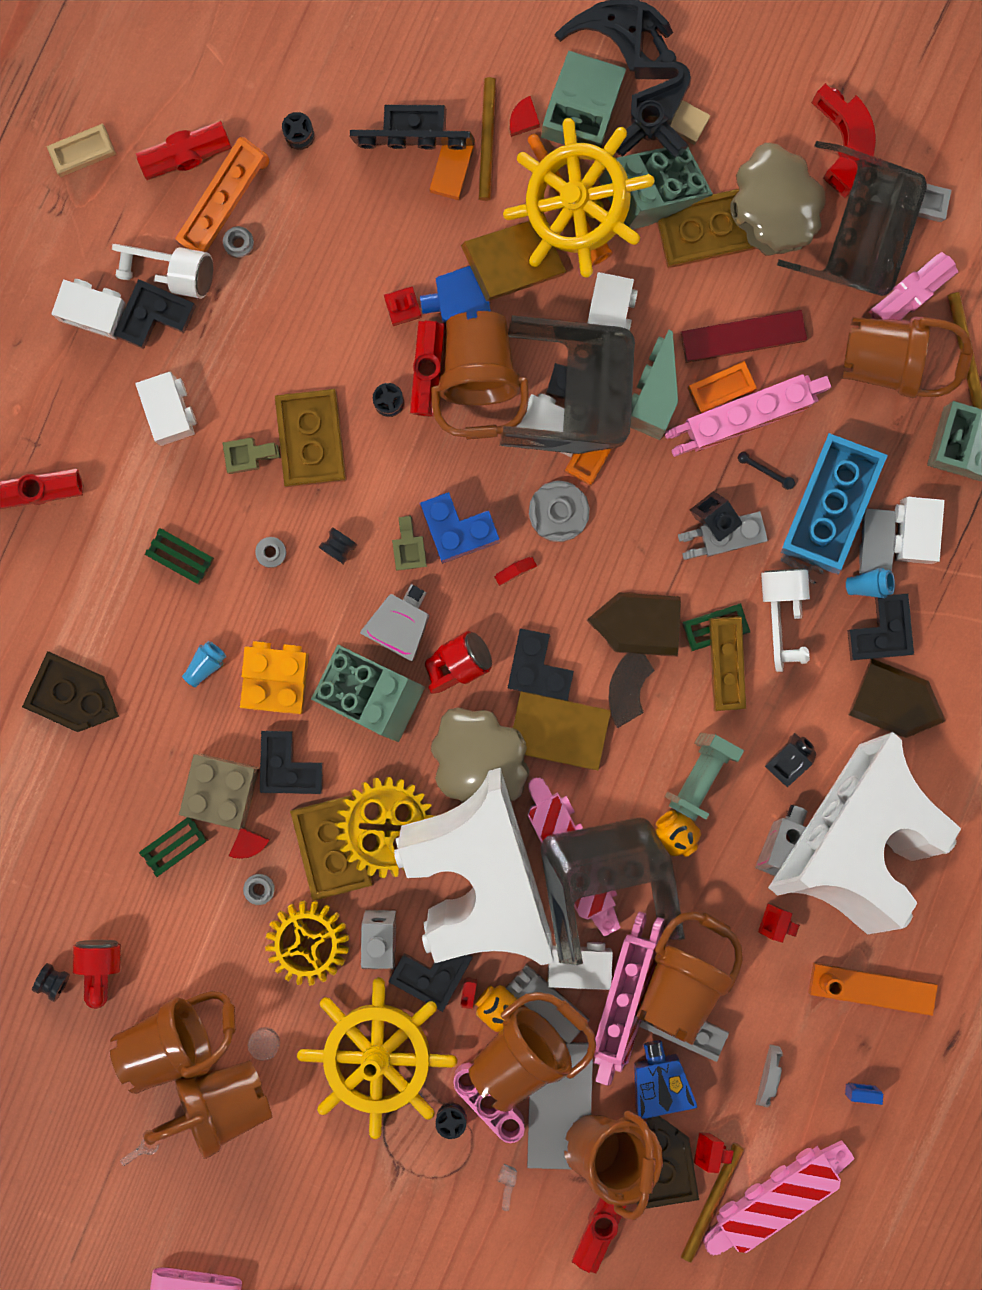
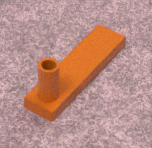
M239 137L175 240L187 249L207 252L258 171L268 166V155L245 137Z
M813 963L808 993L813 996L933 1016L938 985L925 981Z

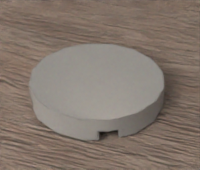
M553 481L544 484L533 495L529 506V518L532 527L539 536L553 542H565L574 539L583 531L589 520L590 507L584 493L575 485L565 481Z

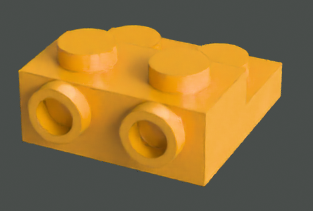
M253 641L252 647L245 646L241 676L243 677L240 708L302 714L309 653L301 652L302 646L283 644V650L271 649V643Z

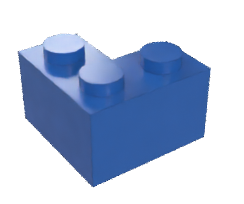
M449 492L420 502L442 564L500 543L489 510L459 521Z

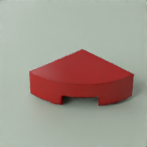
M531 96L522 99L511 113L509 126L511 137L540 128Z
M527 557L498 572L494 577L500 586L534 569L537 565L533 557Z
M242 828L237 835L229 857L237 859L252 857L261 852L268 845L270 839Z
M464 978L461 1008H473L477 978Z

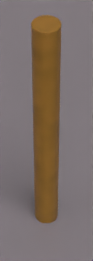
M492 77L484 78L478 198L481 201L491 200L496 79Z
M960 292L947 295L953 322L965 330L970 338ZM957 335L958 344L961 352V349L963 348V342ZM973 352L966 379L973 407L982 409V387Z
M733 1143L730 1149L734 1151L732 1164H723L681 1254V1258L692 1263L744 1151V1148L736 1143Z

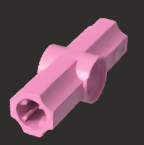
M943 252L936 255L918 272L914 271L893 288L894 291L873 307L869 311L872 319L901 320L910 311L914 312L934 295L933 292L958 273L955 262Z

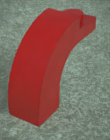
M825 83L817 91L811 103L837 126L842 135L843 146H845L843 149L846 150L842 151V155L828 169L823 179L841 196L846 198L861 181L872 162V159L852 153L855 151L851 149L874 156L876 146L875 127L867 107L857 95L849 103H846L844 96L839 90L833 87L830 88Z

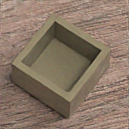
M201 753L194 754L179 815L238 830L244 828L259 767Z

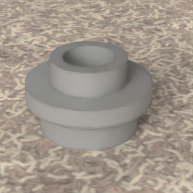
M232 227L223 237V246L229 255L241 258L252 251L254 246L253 236L244 227ZM238 238L244 240V244L241 247L234 246V241Z
M266 537L257 544L255 555L260 564L268 568H274L281 565L285 560L286 547L278 538ZM272 546L276 549V554L268 558L265 555V550Z
M252 875L244 884V896L254 905L266 904L274 895V883L267 875ZM258 883L265 887V892L262 895L254 891V886Z

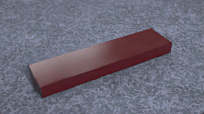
M802 310L681 331L686 363L807 341Z

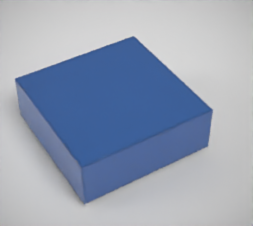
M856 1083L846 1084L845 1095L851 1102L883 1105L884 1094L876 1086Z

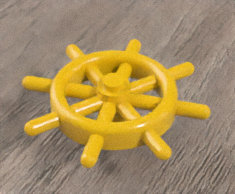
M566 118L562 124L564 146L549 153L541 162H538L526 152H520L517 155L518 163L532 172L526 192V204L505 209L503 216L506 220L528 216L532 227L542 238L529 258L531 266L538 267L552 246L566 252L578 253L580 273L583 277L588 278L593 273L591 250L604 245L615 234L631 245L639 243V234L624 224L629 211L631 192L651 187L655 180L650 174L628 179L623 166L614 157V154L627 136V130L624 127H618L602 149L589 143H577L575 122L571 118ZM579 160H594L584 178L581 179ZM566 164L569 175L568 183L555 174ZM606 168L611 176L612 183L593 187ZM547 185L557 190L560 196L544 199ZM613 196L611 208L607 212L602 201L599 199ZM563 208L550 226L544 212ZM586 215L601 222L597 228L589 233ZM572 216H574L576 237L561 236L560 234Z
M380 977L373 980L372 1004L354 1009L346 1015L330 998H322L320 1007L336 1025L327 1038L324 1050L301 1049L297 1053V1058L301 1062L323 1063L326 1079L333 1090L318 1105V1113L320 1115L328 1114L342 1100L356 1110L369 1113V1135L372 1139H378L381 1136L382 1113L395 1111L409 1102L425 1119H432L435 1114L433 1108L418 1093L426 1080L429 1067L453 1068L458 1062L454 1055L430 1054L427 1038L420 1026L436 1012V1003L433 1001L427 1002L412 1017L396 1007L385 1005V981ZM372 1020L371 1042L355 1025ZM384 1021L399 1027L385 1043ZM344 1034L361 1051L338 1050ZM409 1037L415 1053H392ZM339 1063L361 1064L347 1079L344 1078L339 1067ZM392 1065L416 1066L411 1081L408 1083ZM383 1075L399 1092L382 1097ZM364 1079L370 1081V1096L354 1089Z

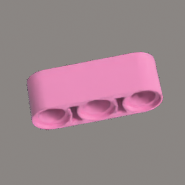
M468 1062L458 1066L455 1070L453 1082L456 1092L501 1140L506 1143L519 1141L524 1135L525 1130L524 1118L521 1112L516 1107L508 1112L495 1108H484L480 1103L483 1097L478 1093L474 1085L464 1086L459 1081L461 1075L469 1073L468 1069L473 1064ZM507 1119H514L518 1122L519 1127L510 1132L506 1131L502 1124Z
M156 1268L152 1272L150 1290H241L242 1281L231 1276L173 1268Z

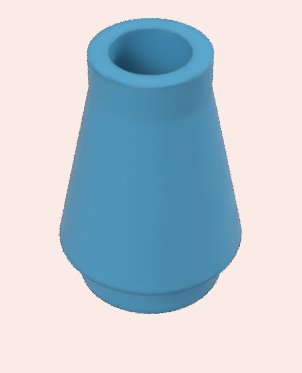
M879 568L854 577H847L846 590L848 595L886 598L887 595L894 593L895 580L891 570Z
M209 641L204 645H199L186 672L182 675L183 679L189 685L196 688L203 680L224 665L225 653Z

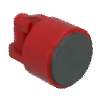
M466 631L441 645L425 661V668L432 683L428 686L431 694L445 691L459 682L468 684L490 672L492 666L491 654L481 637L476 633ZM444 665H447L451 672L446 676H443L440 668Z
M84 940L78 941L73 945V974L84 975V1001L90 1008L98 1009L105 1005L108 998V975L120 972L121 944H118V941Z

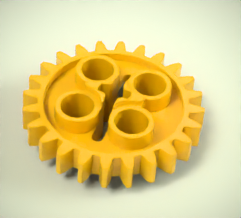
M386 777L384 785L381 784L379 778H373L372 788L368 783L362 782V793L352 789L351 793L355 799L353 801L343 799L348 809L347 811H337L340 816L344 817V822L335 823L336 827L343 828V833L337 835L336 839L345 840L346 844L340 848V851L351 852L347 858L348 862L351 863L357 859L359 860L356 867L357 870L361 871L367 865V875L373 876L376 870L379 869L381 878L386 877L388 870H390L393 877H398L399 867L394 855L393 842L400 835V831L388 830L385 836L384 831L360 829L359 824H385L387 819L388 824L406 825L434 817L433 815H426L425 812L432 805L430 803H420L424 793L413 795L415 785L410 784L406 789H403L404 780L399 779L395 786H393L391 777ZM370 802H374L378 807V815L372 820L366 818L364 814V809ZM400 804L406 805L409 811L408 817L403 821L397 820L395 816V810ZM372 833L376 837V846L374 849L366 851L362 841L367 834Z

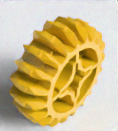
M306 901L299 903L300 911H297L296 907L290 904L287 907L290 916L281 910L277 916L282 923L275 920L270 923L271 928L277 932H268L266 938L275 941V943L266 945L265 950L269 952L275 951L276 954L272 955L268 961L269 963H274L279 960L281 964L278 965L275 972L279 974L284 968L289 972L285 976L287 981L293 977V974L298 975L297 985L303 983L304 976L308 977L310 986L315 984V975H318L321 982H325L327 980L325 970L334 976L337 973V969L333 963L342 966L345 962L338 953L347 954L349 952L348 947L340 945V943L349 940V935H339V932L346 928V924L340 923L337 926L334 924L340 916L337 912L331 918L326 916L330 909L328 905H325L322 911L318 912L317 901L312 902L310 910H307ZM302 919L316 920L327 929L312 931L306 923H303ZM293 922L296 941L284 948V932L287 926ZM304 936H308V939L311 937L313 940L318 938L311 946V950H307V947L305 949L302 946L298 947L304 940ZM331 937L332 951L330 957L322 963L318 949L319 944ZM302 955L313 967L300 966L289 957Z

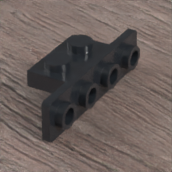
M385 105L383 130H350L349 135L353 142L358 144V147L364 149L376 148L377 144L388 145L392 149H405L406 145H418L420 149L432 150L436 148V145H448L449 149L464 150L466 146H474L475 141L470 131H446L447 109L445 105Z

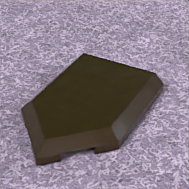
M619 592L587 619L588 623L606 639L615 652L678 656L681 607L679 596Z
M47 651L22 705L23 708L76 732H81L119 717L103 675Z
M870 659L848 714L904 738H908L946 721L929 681L875 659Z
M661 1116L648 1118L646 1123L649 1129L656 1134L662 1147L663 1166L659 1180L654 1186L652 1193L649 1194L648 1204L645 1209L699 1200L689 1137Z

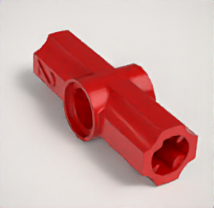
M219 121L193 132L189 130L175 132L166 138V142L138 152L136 156L145 179L150 180L173 170L187 171L202 163V159L232 147L222 122Z
M427 320L418 321L410 414L426 417L434 416L431 389L433 386L439 385L442 373L444 323ZM424 362H431L436 366V370L432 375L423 376L420 374L419 368Z
M78 469L41 475L27 474L21 478L0 481V509L30 504L42 505L48 501L83 496L82 478ZM38 482L40 486L39 493L34 497H30L28 493L30 485Z
M599 1197L596 1206L589 1213L588 1224L571 1259L572 1263L588 1273H597L611 1240L617 1235L618 1224L622 1216L614 1211L613 1204L606 1203ZM600 1218L611 1220V1224L606 1229L596 1227L595 1223Z

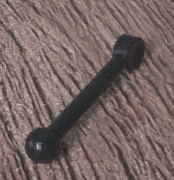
M746 452L739 453L738 461L740 463H747L782 483V487L785 490H790L794 487V479L778 475L749 458V454Z

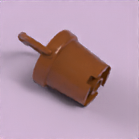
M477 311V318L467 319V312L451 316L446 321L445 373L441 376L439 385L433 386L431 389L435 421L447 433L453 436L466 437L467 440L498 437V434L509 432L521 423L527 413L529 402L528 380L524 377L520 378L519 374L513 370L507 321L505 322L503 315L489 311ZM521 388L520 410L515 418L505 425L498 427L497 425L466 427L465 430L456 429L448 425L442 417L439 393L440 397L448 402L477 406L497 404L511 400L519 394Z
M913 316L910 320L852 318L851 325L859 326V328H852L851 333H849L844 368L852 369L851 372L844 371L842 379L855 380L898 390V393L902 396L916 398L917 396L939 397L949 394L960 386L963 379L967 378L973 350L971 349V340L968 334L957 324L921 316ZM937 327L953 331L963 342L954 381L940 389H920L928 351L930 328Z
M694 911L681 913L672 919L663 931L655 948V962L657 965L642 1005L636 1015L640 1020L647 1021L653 1024V1027L683 1042L686 1041L692 1046L720 996H725L727 992L731 991L743 961L742 946L738 937L731 931L730 926L707 913L701 914ZM694 919L720 936L727 937L735 949V962L730 975L728 976L719 969L686 952L666 945L676 926L686 920Z
M210 991L188 1000L175 997L162 1005L157 1013L115 1034L110 1042L117 1041V1047L110 1050V1057L119 1081L122 1084L130 1081L134 1088L128 1091L137 1094L180 1078L189 1079L205 1076L210 1071L211 1065L216 1063L225 1054L231 1043L232 1035L236 1031L235 1007L231 1004L230 998L222 992ZM210 999H218L223 1003L222 1023L223 1034L225 1035L220 1047L212 1055L206 1029L193 1005Z
M542 992L528 993L516 999L501 1013V1017L504 1019L502 1022L503 1029L470 1062L473 1065L468 1070L474 1087L483 1099L490 1094L497 1100L491 1106L497 1110L508 1112L548 1083L558 1082L565 1077L572 1079L590 1063L595 1054L596 1040L594 1032L588 1026V1020L566 1000H560L552 994ZM536 1000L550 1002L555 1005L556 1009L578 1030H582L587 1036L589 1044L587 1054L572 1068L571 1055L555 1028L537 1012L526 1007L519 1008L520 1006L529 1001Z
M249 1060L198 1078L177 1079L175 1086L185 1114L152 1130L145 1131L143 1139L145 1143L152 1145L156 1141L190 1128L202 1157L207 1159L218 1153L223 1144L272 1119L269 1102L266 1095L264 1096L261 1081L252 1062Z
M625 1111L624 1117L616 1121L602 1115H585L575 1121L565 1138L569 1142L567 1146L568 1152L564 1150V1157L569 1167L584 1177L591 1190L606 1203L613 1204L614 1211L625 1219L636 1220L643 1214L648 1204L649 1194L652 1193L654 1186L658 1182L663 1166L662 1147L656 1134L649 1129L647 1123L639 1115L630 1111ZM639 1202L634 1211H628L622 1207Z

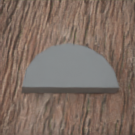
M769 1045L755 1105L769 1107L771 1105V1097L774 1098L776 1096L782 1068L778 1067L780 1057L783 1056L779 1046Z

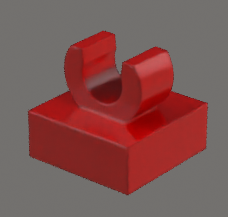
M413 286L384 295L393 326L422 318Z
M767 903L758 933L783 943L786 934L796 937L800 925L790 921L793 913Z
M699 1132L694 1163L708 1173H719L721 1163L732 1164L734 1151L726 1150L724 1142L714 1135Z

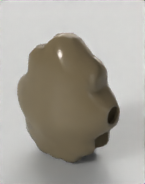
M764 143L758 146L751 158L740 166L736 174L739 191L730 206L733 220L737 226L746 231L748 244L759 249L765 256L801 250L803 246L811 243L813 236L821 229L822 225L819 214L826 202L824 188L809 176L806 160L801 156L788 152L778 144Z
M459 707L449 709L441 717L438 734L431 744V752L439 762L435 777L438 787L447 797L459 799L464 803L480 788L488 771L501 768L510 800H516L523 793L525 781L530 773L529 767L524 762L527 746L523 736L517 729L501 726L493 712L487 710L471 711Z

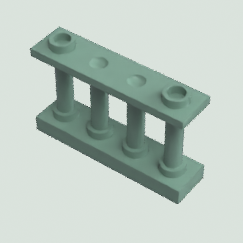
M699 734L694 744L701 747L699 750L701 755L678 796L667 792L665 795L667 799L671 800L669 807L696 821L698 816L704 819L708 818L709 813L699 807L723 764H727L729 760L738 762L744 752L743 749L716 734Z

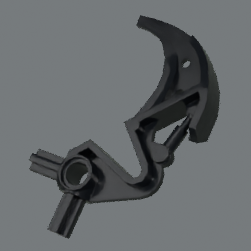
M606 0L579 13L554 34L561 42L567 36L580 30L587 29L600 32L611 38L619 47L629 70L635 72L636 79H670L632 95V125L626 129L627 136L616 153L623 157L642 139H651L652 141L658 140L674 158L684 154L688 144L670 125L690 86L691 76L687 66L676 61L675 53L668 49L662 36H659L656 29L665 38H668L673 34L669 22L656 8L640 0ZM610 16L615 17L613 21L608 20ZM631 28L636 29L633 33L629 32ZM644 32L651 33L654 38L653 42L660 54L655 61L649 59L643 53ZM649 116L658 117V120L654 123H646L644 121Z

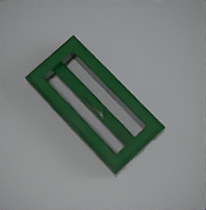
M161 528L158 529L155 539L153 538L150 543L149 550L147 549L144 554L200 585L214 560L213 557ZM163 538L204 559V564L200 565L161 543ZM159 548L199 571L197 576L155 553L156 550Z
M741 603L682 622L691 652L711 645L710 639L697 644L695 641V637L710 633V626L694 632L691 629V626L708 621L709 618H717L737 612V615L742 617L743 635L750 633Z
M187 817L141 850L139 854L145 858L146 864L152 868L157 878L206 843L208 839L194 819ZM187 825L191 827L189 832L152 857L151 851ZM196 834L199 840L159 867L157 864L159 860Z

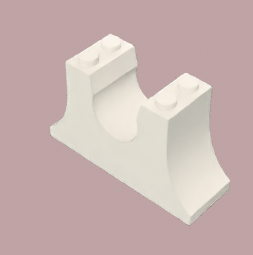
M891 732L858 745L768 888L777 896L787 893H801L821 899L842 912L866 934L903 929L911 922L913 918L911 913L916 907L917 901L905 885L897 882L888 872L884 861L885 844L887 843L894 853L910 861L930 858L949 853L957 843L956 837L961 828L938 809L919 788L906 764L902 740L895 733Z
M501 768L488 771L480 788L458 807L441 815L401 826L400 837L396 838L398 849L394 850V855L398 867H404L407 878L430 877L439 872L449 871L464 876L473 886L466 895L457 899H446L428 909V918L424 922L425 934L422 935V940L426 953H432L435 963L488 951L520 954L536 961L540 965L554 962L552 934Z

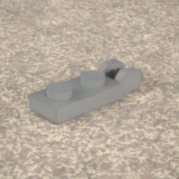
M761 512L740 516L742 525L722 541H717L705 525L701 526L700 529L678 534L679 542H687L694 538L702 537L704 548L690 549L682 553L684 560L704 555L709 557L767 542L768 539Z

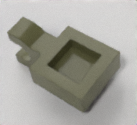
M254 438L222 443L228 474L258 470V460L281 458L279 446L275 445V443L256 446Z
M398 517L401 539L392 540L396 571L427 567L423 536L414 537L412 517Z

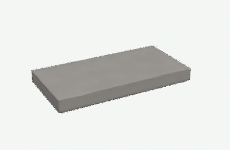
M565 1042L571 1055L572 1068L587 1054L588 1043L571 1042L568 1044ZM593 1059L574 1078L569 1079L565 1077L558 1082L548 1083L529 1096L527 1168L571 1169L564 1157V1150L568 1152L567 1146L569 1142L565 1138L575 1121L585 1115H591Z

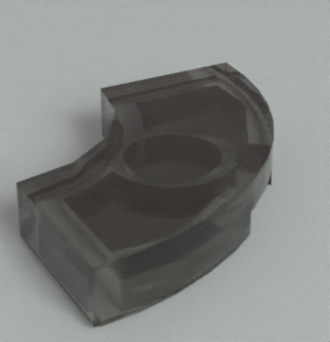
M625 654L612 674L608 690V703L616 728L644 713L640 703V690L645 679L655 671L645 654Z

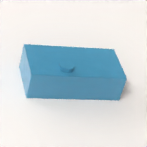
M829 433L781 553L839 575L888 455Z

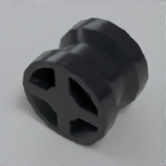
M293 112L284 118L282 132L287 144L296 150L308 148L314 140V130L309 117L301 112Z
M383 383L375 389L372 398L379 414L385 417H394L402 411L404 397L398 386L392 383Z
M332 527L329 531V538L326 542H322L319 548L344 565L347 561L346 555L350 550H354L357 544Z
M46 963L38 974L32 991L37 994L44 993L48 995L49 1000L55 1002L63 992L70 974L65 971L58 972L54 970L53 965Z
M449 1102L442 1105L436 1114L435 1124L437 1132L446 1139L460 1137L466 1128L467 1114L464 1108L457 1103Z

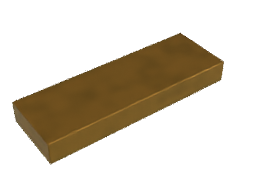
M742 617L709 618L714 710L746 709Z

